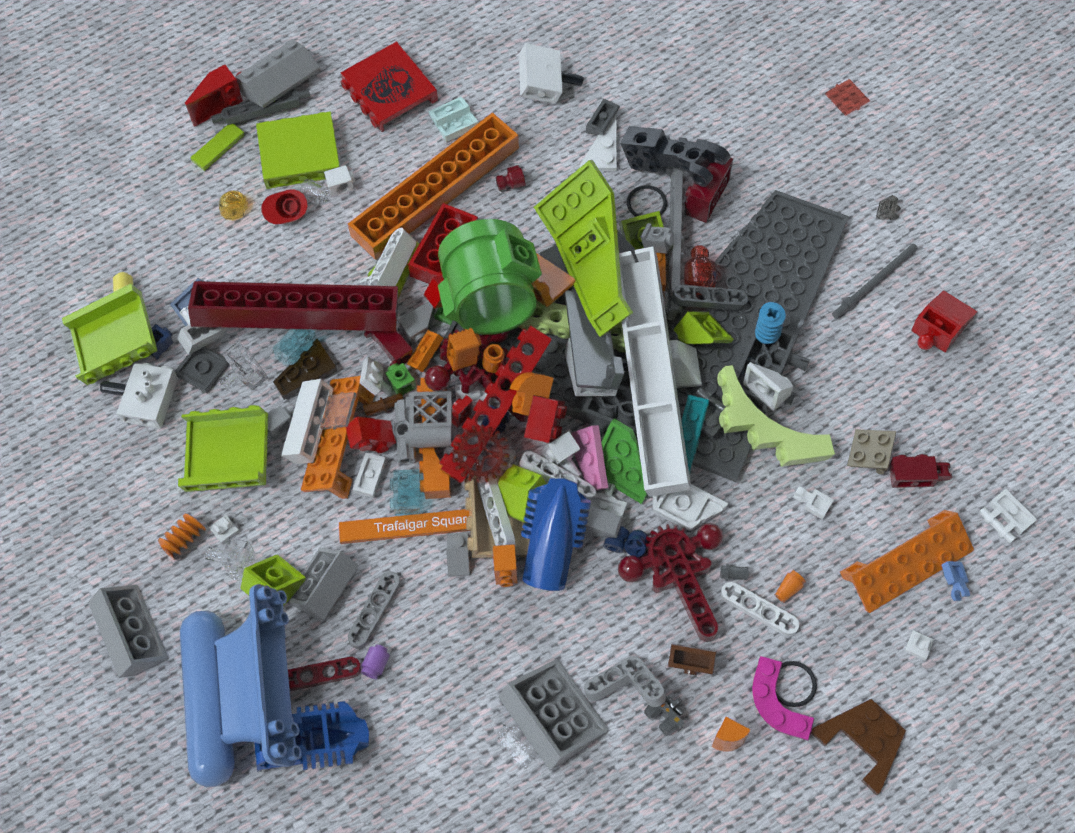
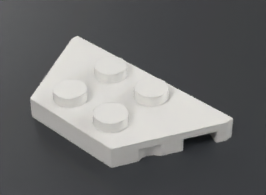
M692 484L691 490L653 496V513L682 528L685 527L690 532L724 511L728 506L727 502Z

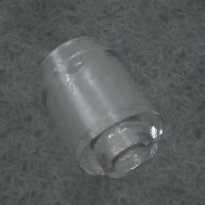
M306 179L301 185L300 192L307 199L318 204L328 201L330 192L327 186L312 179Z

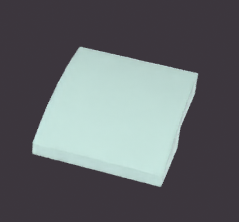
M462 97L428 111L446 142L464 135L479 123L470 112L469 105Z

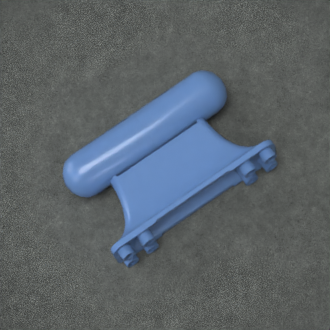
M261 584L252 586L249 591L250 613L247 619L239 628L226 636L222 619L211 611H195L182 621L180 647L188 771L191 779L201 786H220L231 777L235 766L233 743L255 742L261 744L263 757L271 765L291 767L301 757V750L295 742V736L299 734V727L294 722L291 711L285 646V625L288 624L289 618L283 612V604L286 603L287 597L282 590L277 591Z

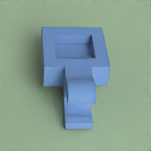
M947 561L943 563L944 577L948 585H953L951 591L953 601H961L960 592L962 597H969L970 591L966 587V583L969 581L962 562Z

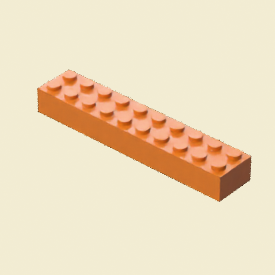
M492 112L348 223L350 236L369 255L377 260L381 257L395 230L403 228L410 234L436 214L442 203H450L518 150V134Z

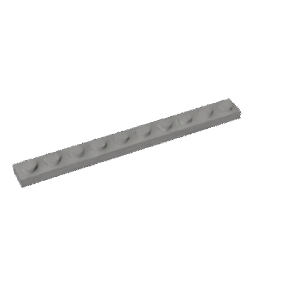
M672 167L669 228H671V232L674 234V243L668 250L666 319L674 320L677 313H680L682 306L673 303L671 293L676 286L682 285L680 280L682 279L683 268L680 267V263H682L684 255L683 251H681L684 235H681V231L684 228L682 215L685 209V204L682 203L685 188H682V185L685 182L686 176L682 169Z

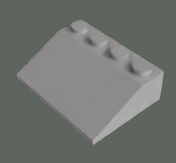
M558 659L508 683L498 696L549 770L568 761L609 731Z

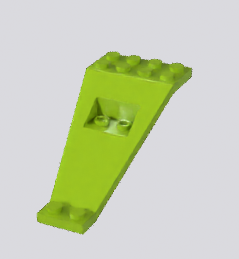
M588 160L533 208L555 240L569 275L575 278L573 285L588 320L599 337H601L633 314V311L622 296L614 191L595 162ZM593 234L596 236L595 241L593 240Z

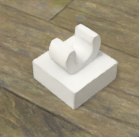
M224 515L209 527L210 531L222 545L239 533L238 528L227 515Z
M913 630L904 652L925 661L934 639Z

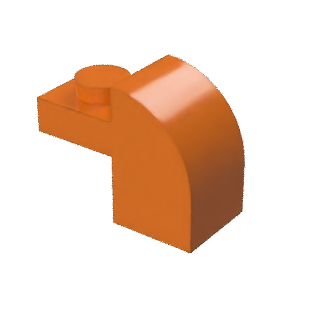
M532 372L523 373L516 377L510 386V389L517 391L513 398L512 411L529 416L533 395L549 399L554 378Z

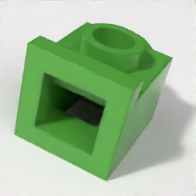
M403 363L400 365L393 364L388 368L386 378L396 394L401 393L405 395L416 389L415 379Z

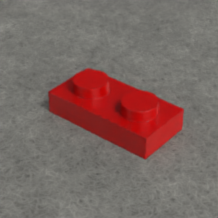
M468 395L463 399L459 398L452 406V424L457 428L472 414L473 400Z

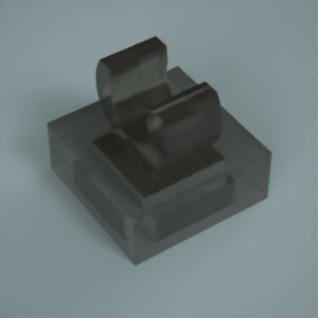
M891 195L881 200L876 218L879 220L886 218L890 220L898 219L899 216L895 214V212L901 210V207L897 205L898 198Z

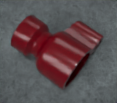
M519 165L508 167L506 176L499 175L495 177L499 191L506 190L507 187L517 189L526 186L523 171Z

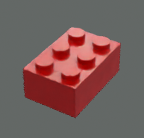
M533 395L524 438L551 443L559 438L563 429L560 426L562 418L565 419L567 406H564L565 401Z

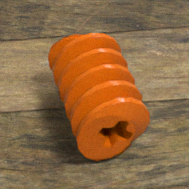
M185 513L183 515L185 522L178 519V527L173 525L170 527L173 534L165 532L166 540L163 538L158 539L160 547L173 560H175L173 553L182 554L179 549L180 547L188 548L186 541L194 542L192 535L201 536L198 531L199 528L206 531V528L192 515Z

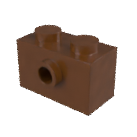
M673 643L671 644L668 667L684 669V673L690 675H697V672L713 675L717 651Z

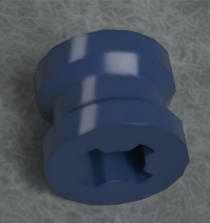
M642 530L632 531L625 542L626 552L636 557L642 556L646 551V544L649 543L646 540L648 535Z

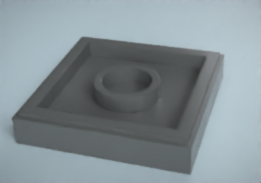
M204 346L187 355L174 372L178 378L208 393L231 362L229 359Z

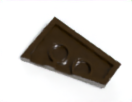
M318 338L312 342L313 345L307 351L304 350L299 355L300 358L293 365H289L273 381L283 400L300 392L302 382L322 380L337 371L335 364Z

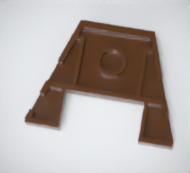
M869 699L812 728L811 734L824 747L839 731H842L876 763L861 781L875 795H878L882 790L906 730L876 702Z

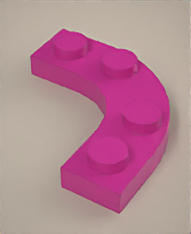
M760 656L752 687L754 703L759 714L767 724L780 733L809 741L815 719L792 712L784 708L778 701L776 687L783 663Z

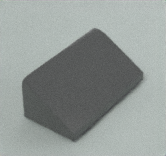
M603 98L586 125V133L603 135L620 106Z

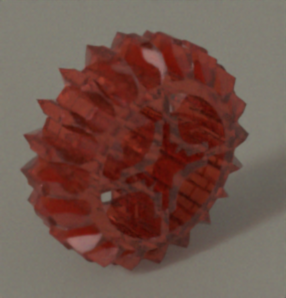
M473 425L471 427V434L468 429H464L465 438L458 434L457 438L461 443L453 442V445L458 447V450H451V454L458 455V457L453 458L452 463L459 461L460 465L456 466L455 470L464 469L460 475L461 477L469 473L468 481H472L473 476H477L476 483H480L481 477H484V481L487 483L489 482L488 475L496 479L497 475L494 471L502 474L503 470L499 466L508 465L502 458H509V454L503 453V450L509 449V446H501V443L506 439L504 437L500 440L496 438L500 434L499 431L492 435V427H489L487 432H484V425H480V431H477L476 426ZM478 437L476 448L463 449L469 439ZM485 438H488L494 443L497 452L490 451L486 448L484 441ZM481 444L483 452L485 451L486 454L490 455L483 456L479 465L478 456L475 457V454L470 453L477 452ZM463 456L474 459L476 471L466 465ZM497 458L495 465L490 470L482 472L486 459Z

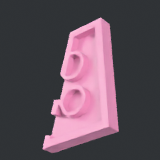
M599 425L570 433L580 447V450L575 453V457L584 481L594 486L596 491L608 488Z

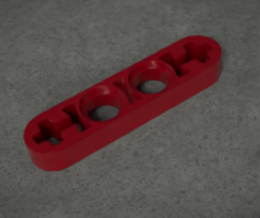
M344 657L288 669V679H294L293 674L297 673L296 678L299 684L295 685L294 680L289 681V690L295 691L355 678L361 672L360 662L355 657ZM350 662L354 666L357 665V667L353 668V672L349 673V670L345 669L341 670L343 675H339L337 665L340 664L341 668H347ZM327 667L335 669V674L330 678L323 676V671ZM306 671L313 673V678L310 682H303L301 680L302 674Z

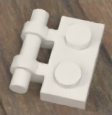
M1007 489L989 503L994 509L992 512L986 507L979 511V514L984 518L983 521L987 525L990 524L998 532L997 535L1001 539L1004 538L1009 544L1016 539L1011 533L1013 529L1021 535L1037 520ZM999 515L1008 523L1006 526L997 519Z

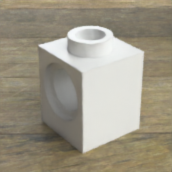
M346 165L324 172L332 197L354 190L352 183H355V178L352 171L348 172Z

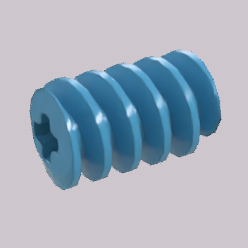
M768 302L761 307L755 329V336L760 342L771 344L780 338L786 317L785 310L781 305Z

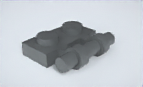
M699 388L695 395L700 398L709 399V405L716 409L714 413L707 409L701 430L702 433L713 439L722 428L719 416L726 406H724L723 402L715 399L712 393L709 391L705 392ZM685 406L680 411L681 418L683 417Z

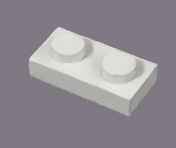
M365 453L353 487V493L374 498L386 463V457Z

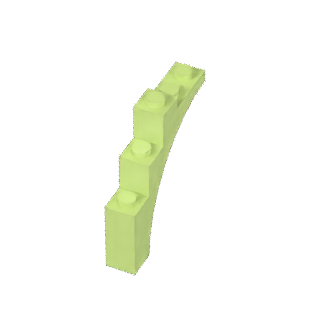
M733 365L725 366L718 373V384L723 392L722 401L724 406H726L719 416V422L724 429V433L748 430L747 438L752 445V449L776 447V458L780 461L781 467L825 461L835 455L830 434L812 435L800 433L783 427L762 413L745 394L738 382Z

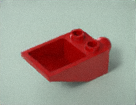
M226 64L206 75L185 101V105L191 122L195 127L211 119V116L222 113V109L243 102L236 78Z
M943 290L918 315L911 331L919 336L917 344L922 350H929L934 345L946 353L978 311Z

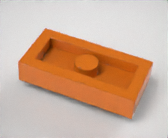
M427 330L407 365L423 372L429 365L435 351L439 349L443 337Z

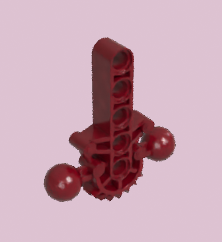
M510 330L498 334L479 335L481 346H479L480 355L477 357V363L453 371L447 358L448 335V339L443 340V345L440 348V359L447 362V364L444 366H433L428 369L424 377L427 387L432 391L441 392L448 387L451 381L450 376L454 374L459 377L462 384L461 391L464 394L470 393L471 390L479 385L486 389L490 381L497 380L498 376L495 373L478 368L480 366L483 367L484 350L491 343L504 342L508 338ZM502 348V349L504 350V353H505V356H504V364H505V363L507 362V357H506V356H507V354H508V350H507L506 348ZM503 380L500 382L502 390H510L511 384L508 381ZM511 404L508 411L520 422H527L528 416L513 412Z
M707 523L699 528L696 536L689 538L686 535L687 529L685 527L680 531L677 524L674 526V529H670L669 524H666L665 530L659 526L657 529L658 533L652 530L650 532L651 537H646V540L649 542L646 544L648 555L642 558L633 555L624 557L618 564V574L624 581L632 583L640 580L645 570L651 568L654 572L652 590L655 593H661L664 590L675 587L698 637L704 642H711L717 635L718 624L696 580L697 577L710 571L711 560L703 558L701 555L699 556L695 550L701 547L707 550L717 549L723 543V531L718 525ZM671 549L676 552V555L669 556L665 552ZM665 566L667 571L661 575L659 571ZM681 568L686 573L684 575H677L674 570ZM689 587L692 588L695 591V593L689 595L686 594L683 590ZM701 607L704 610V612L702 614H696L694 613L693 608ZM709 626L713 629V633L706 634L702 631V628Z

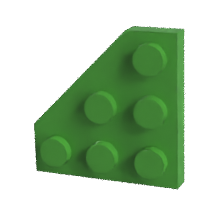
M613 419L601 442L607 483L615 485L617 490L642 504L648 494L644 489L640 452L633 429Z

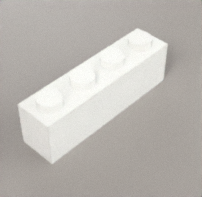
M317 379L302 382L281 455L294 464L314 462L334 389L323 380Z

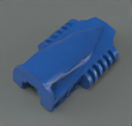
M550 478L548 484L529 490L528 498L532 500L527 501V506L529 507L526 508L525 513L528 515L524 516L526 523H523L522 528L525 530L521 531V536L530 540L522 580L534 588L560 591L564 590L566 586L573 547H583V541L581 540L585 538L583 532H586V526L584 525H587L588 519L584 517L589 516V511L587 510L591 507V501L578 491L576 482L565 478Z
M345 701L338 702V708H335L334 702L329 703L330 709H326L325 703L321 704V710H318L317 705H313V711H310L309 706H305V712H301V707H296L297 713L292 714V717L299 727V734L295 736V742L301 750V757L296 760L294 765L302 764L304 771L308 770L307 763H311L312 769H316V762H319L320 768H324V761H328V767H333V760H336L337 766H341V759H344L345 765L353 764V756L358 751L369 747V729L366 720L357 717L354 710ZM254 742L257 772H261L263 769L282 767L267 763L263 757L262 745Z

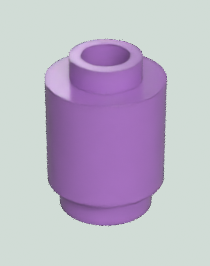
M378 644L375 647L370 646L361 665L363 668L361 673L377 680L378 676L382 675L390 657V654L387 653L388 649Z

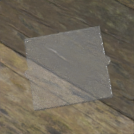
M341 392L340 394L328 397L320 426L322 430L331 428L335 430L339 427L348 426L356 393Z

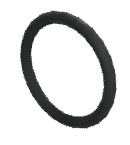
M638 186L629 193L627 197V207L630 213L635 217L641 215H639L632 209L631 198L634 193L642 189H651L658 192L663 199V207L659 211L660 216L666 210V196L659 188L655 186Z
M786 661L782 664L781 669L792 665L804 669L812 680V691L805 700L795 703L784 700L777 692L776 695L778 701L783 705L801 707L809 703L815 696L817 690L816 678L811 669L805 664L797 661Z

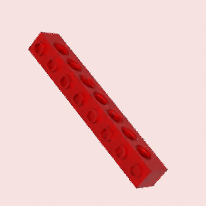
M532 326L528 330H522L517 338L520 340L517 348L512 346L506 356L509 358L507 364H501L495 373L498 376L495 383L490 381L484 391L487 394L483 401L479 399L473 408L476 412L472 419L469 417L466 419L461 427L464 429L461 437L456 435L450 446L453 447V450L449 455L445 453L439 462L442 465L440 471L460 483L466 478L517 394L516 390H502L500 382L506 380L512 384L519 375L532 372L552 340ZM524 345L531 346L533 349L532 355H525L522 347ZM519 363L522 371L514 373L511 370V364ZM489 399H498L500 402L499 408H491L488 403ZM479 416H486L489 423L486 427L478 424L477 418ZM470 433L477 436L478 440L474 445H470L466 441V436ZM458 451L464 452L466 454V461L463 463L457 462L455 460V453Z

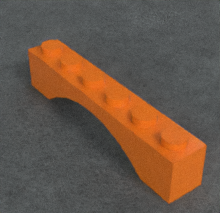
M420 378L421 385L417 386V392H435L427 387L424 378ZM439 398L435 403L442 407L447 402V398ZM421 399V404L417 406L421 408L427 401ZM430 405L424 412L431 416L437 409ZM422 416V423H423V422L426 421L427 419ZM419 448V454H423V460L419 461L420 473H423L424 480H420V492H424L425 499L451 498L450 476L440 471L442 465L439 464L440 460L434 448Z

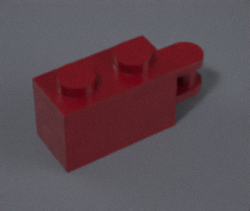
M927 454L907 457V455L892 457L889 464L892 488L934 487L937 481L952 479V474L949 473L951 464L948 462H936L935 456H928Z

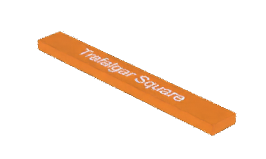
M462 509L339 522L340 544L470 531L466 529V519L470 517L469 510Z

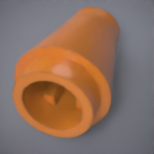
M792 570L786 574L774 595L781 602L785 603L804 588L803 585L806 581L799 573Z

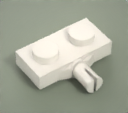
M367 357L363 361L360 384L374 395L381 390L388 395L392 390V387L386 384L382 378L384 368H382L381 364Z
M608 483V488L605 489L604 493L595 494L591 506L623 518L627 502L614 498L612 494L615 485L612 484L610 488L611 483Z

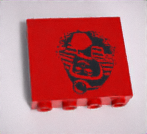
M397 41L340 72L342 78L340 83L345 91L349 90L352 100L360 104L363 114L365 116L368 115L374 128L378 127L381 132L384 131V124L424 101L429 100L432 104L438 101L437 89Z

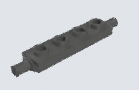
M293 89L265 108L252 101L224 108L222 113L211 116L212 122L214 124L224 120L227 125L248 119H255L266 114H274L277 111L299 106L300 99L311 97L309 89L300 92Z

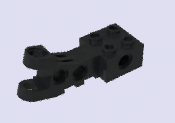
M629 126L620 143L631 169L665 173L668 167L680 168L691 174L694 184L702 187H707L713 179L711 172L706 169L707 166L714 162L725 165L731 158L729 152L718 144L702 139L691 142L687 138L682 137L679 140H671L669 136L665 135L663 129Z

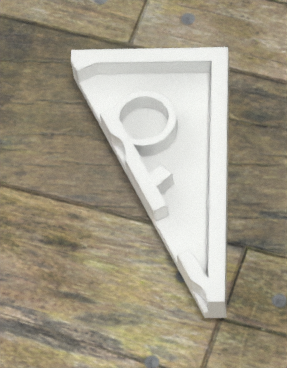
M616 115L604 134L597 136L581 162L580 167L588 160H593L600 171H616Z

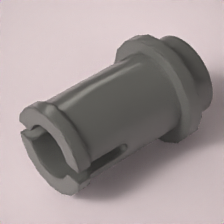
M726 563V565L721 566L720 576L725 581H728V579L748 580V567L729 566Z

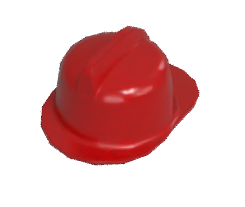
M295 189L274 193L265 198L261 206V212L264 219L275 225L295 221L306 213L308 207L307 199L303 193Z

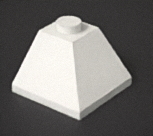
M671 340L670 347L676 388L702 386L696 348L678 340Z
M751 362L747 365L743 385L774 411L791 395L793 389L791 381L787 377H782L778 372Z

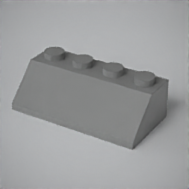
M292 39L277 50L272 51L265 58L258 60L248 69L243 70L235 78L241 95L260 107L265 108L321 69L305 46Z
M138 585L100 588L89 600L88 604L119 678L138 675L169 659Z

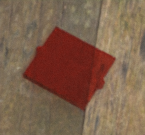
M850 79L839 85L836 84L834 88L825 93L845 116L855 110H859L860 107L870 102Z

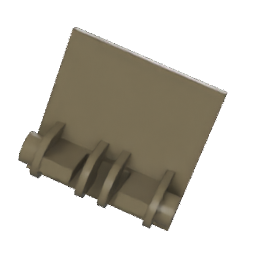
M855 429L847 466L875 468L876 473L884 474L889 468L896 431Z

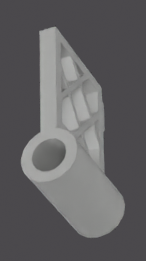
M410 392V396L406 397V409H410L409 430L405 432V444H409V448L452 447L450 446L452 443V392ZM439 398H447V402L442 407L435 403ZM415 399L427 401L421 408L414 404ZM430 405L437 409L431 416L424 412ZM442 413L447 417V422L438 423L434 419ZM420 414L427 419L423 423L414 424V419Z

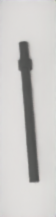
M912 243L855 294L843 300L841 306L832 313V316L838 319L846 311L853 309L856 306V302L918 249L917 245Z

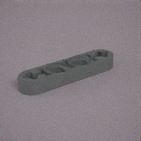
M678 285L671 293V300L679 306L741 310L748 302V296L744 291L738 289ZM695 294H702L705 300L697 299ZM714 295H720L724 301H717Z

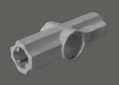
M405 399L398 400L395 403L396 423L393 426V433L396 436L397 462L400 464H411L417 461L416 448H409V444H405V434L403 435L406 429L409 430L410 409H406Z

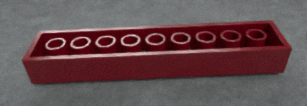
M194 281L188 313L191 327L396 331L398 286Z

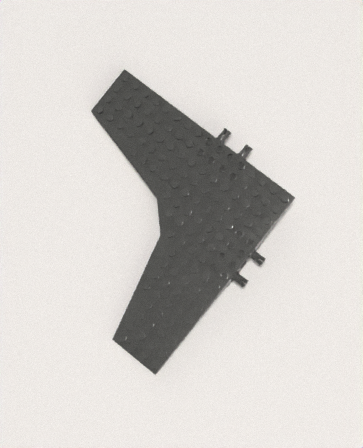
M777 190L772 193L761 206L758 213L739 232L736 239L732 240L715 260L713 266L694 285L702 286L706 282L712 281L715 284L714 288L742 290L748 296V302L741 310L682 306L681 312L677 313L674 320L666 319L670 341H680L673 329L687 312H709L734 339L732 343L687 344L696 348L702 386L677 388L680 411L686 405L688 395L698 397L695 393L699 388L705 392L709 391L715 399L723 402V392L718 384L717 377L718 373L725 366L733 365L738 382L745 394L764 414L768 406L743 385L747 365L751 362L778 372L781 376L785 366L788 365L806 371L810 359L794 354L792 350L849 216ZM695 294L697 299L705 300L702 294ZM714 295L717 301H724L720 295ZM765 303H778L784 308L786 313L781 336L775 343L764 344L755 336L760 309ZM452 321L443 340L448 339L449 333L454 334L456 329L461 332L464 328L458 322ZM516 327L510 330V334L504 342L491 343L490 345H499L501 348H506L509 353L512 346L517 348L520 340L517 338L523 329ZM545 334L552 340L532 370V373L554 378L549 398L565 401L564 406H567L566 415L593 426L599 425L600 437H602L604 431H607L611 421L616 419L633 429L638 443L629 371H624L615 396H575L564 352L569 338L563 339L557 335ZM443 340L433 357V362L442 366L447 364V362L440 359V348L443 345ZM524 345L522 347L525 355H532L533 349L531 346ZM613 349L614 357L627 359L626 352L623 353ZM519 363L511 364V370L514 373L522 371ZM792 392L784 402L792 405L796 392ZM708 404L707 409L714 413L716 409ZM722 427L713 439L701 432L692 465L737 482L752 446L747 438L748 430L724 433Z

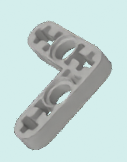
M637 656L625 658L589 679L584 685L586 696L591 701L601 700L630 682L648 705L658 707L666 701L663 686ZM631 666L637 668V672H636V673H635L634 669H633ZM611 676H620L616 681H609ZM643 678L650 679L646 684L638 683ZM653 689V692L658 696L651 695L650 691Z

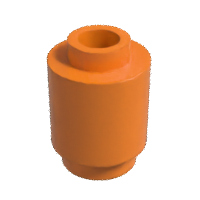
M492 344L484 350L483 367L490 373H496L500 365L504 364L505 353L499 345Z

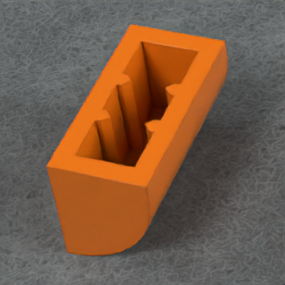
M725 717L715 736L712 747L723 752L734 751L745 743L751 729Z

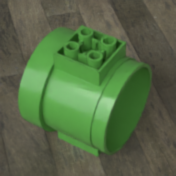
M482 219L466 223L450 232L444 238L439 247L438 257L445 280L438 285L443 313L446 318L458 322L464 329L469 330V328H472L476 334L487 335L512 330L530 318L536 308V297L532 283L542 275L534 243L524 239L518 227L503 220Z

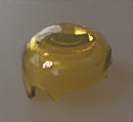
M230 190L225 192L219 199V211L226 220L234 221L244 216L246 209H248L247 197L240 191Z

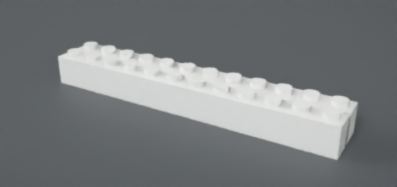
M654 247L635 250L639 261L637 263L631 251L619 253L622 296L633 311V314L622 321L644 489L649 497L691 490L658 258Z

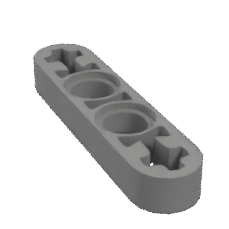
M388 571L380 577L350 629L348 641L353 648L361 649L366 646L399 589L400 579L395 572ZM391 578H394L393 580L395 584H390L387 588V591L390 593L388 595L385 591H383L387 586L385 580H390ZM377 596H384L386 601L383 605L377 606L374 604V599ZM367 614L375 616L374 622L370 625L363 623V618ZM359 625H361V627H363L364 629L369 630L368 632L363 630L361 634L363 640H358L357 643H354L355 640L353 636H358L361 632V628L358 627Z

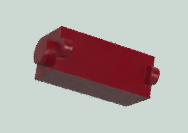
M397 331L364 332V336L366 338L371 337L392 361L390 366L393 364H405L413 354L412 348Z

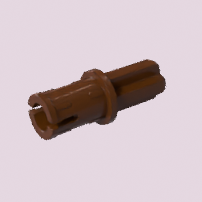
M401 393L384 399L380 397V400L363 405V408L368 418L384 411L387 413L386 410L395 408V403L404 398Z

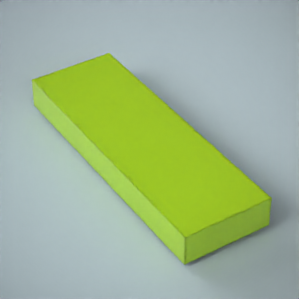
M227 125L192 155L190 159L205 171L242 139L245 134L236 125Z

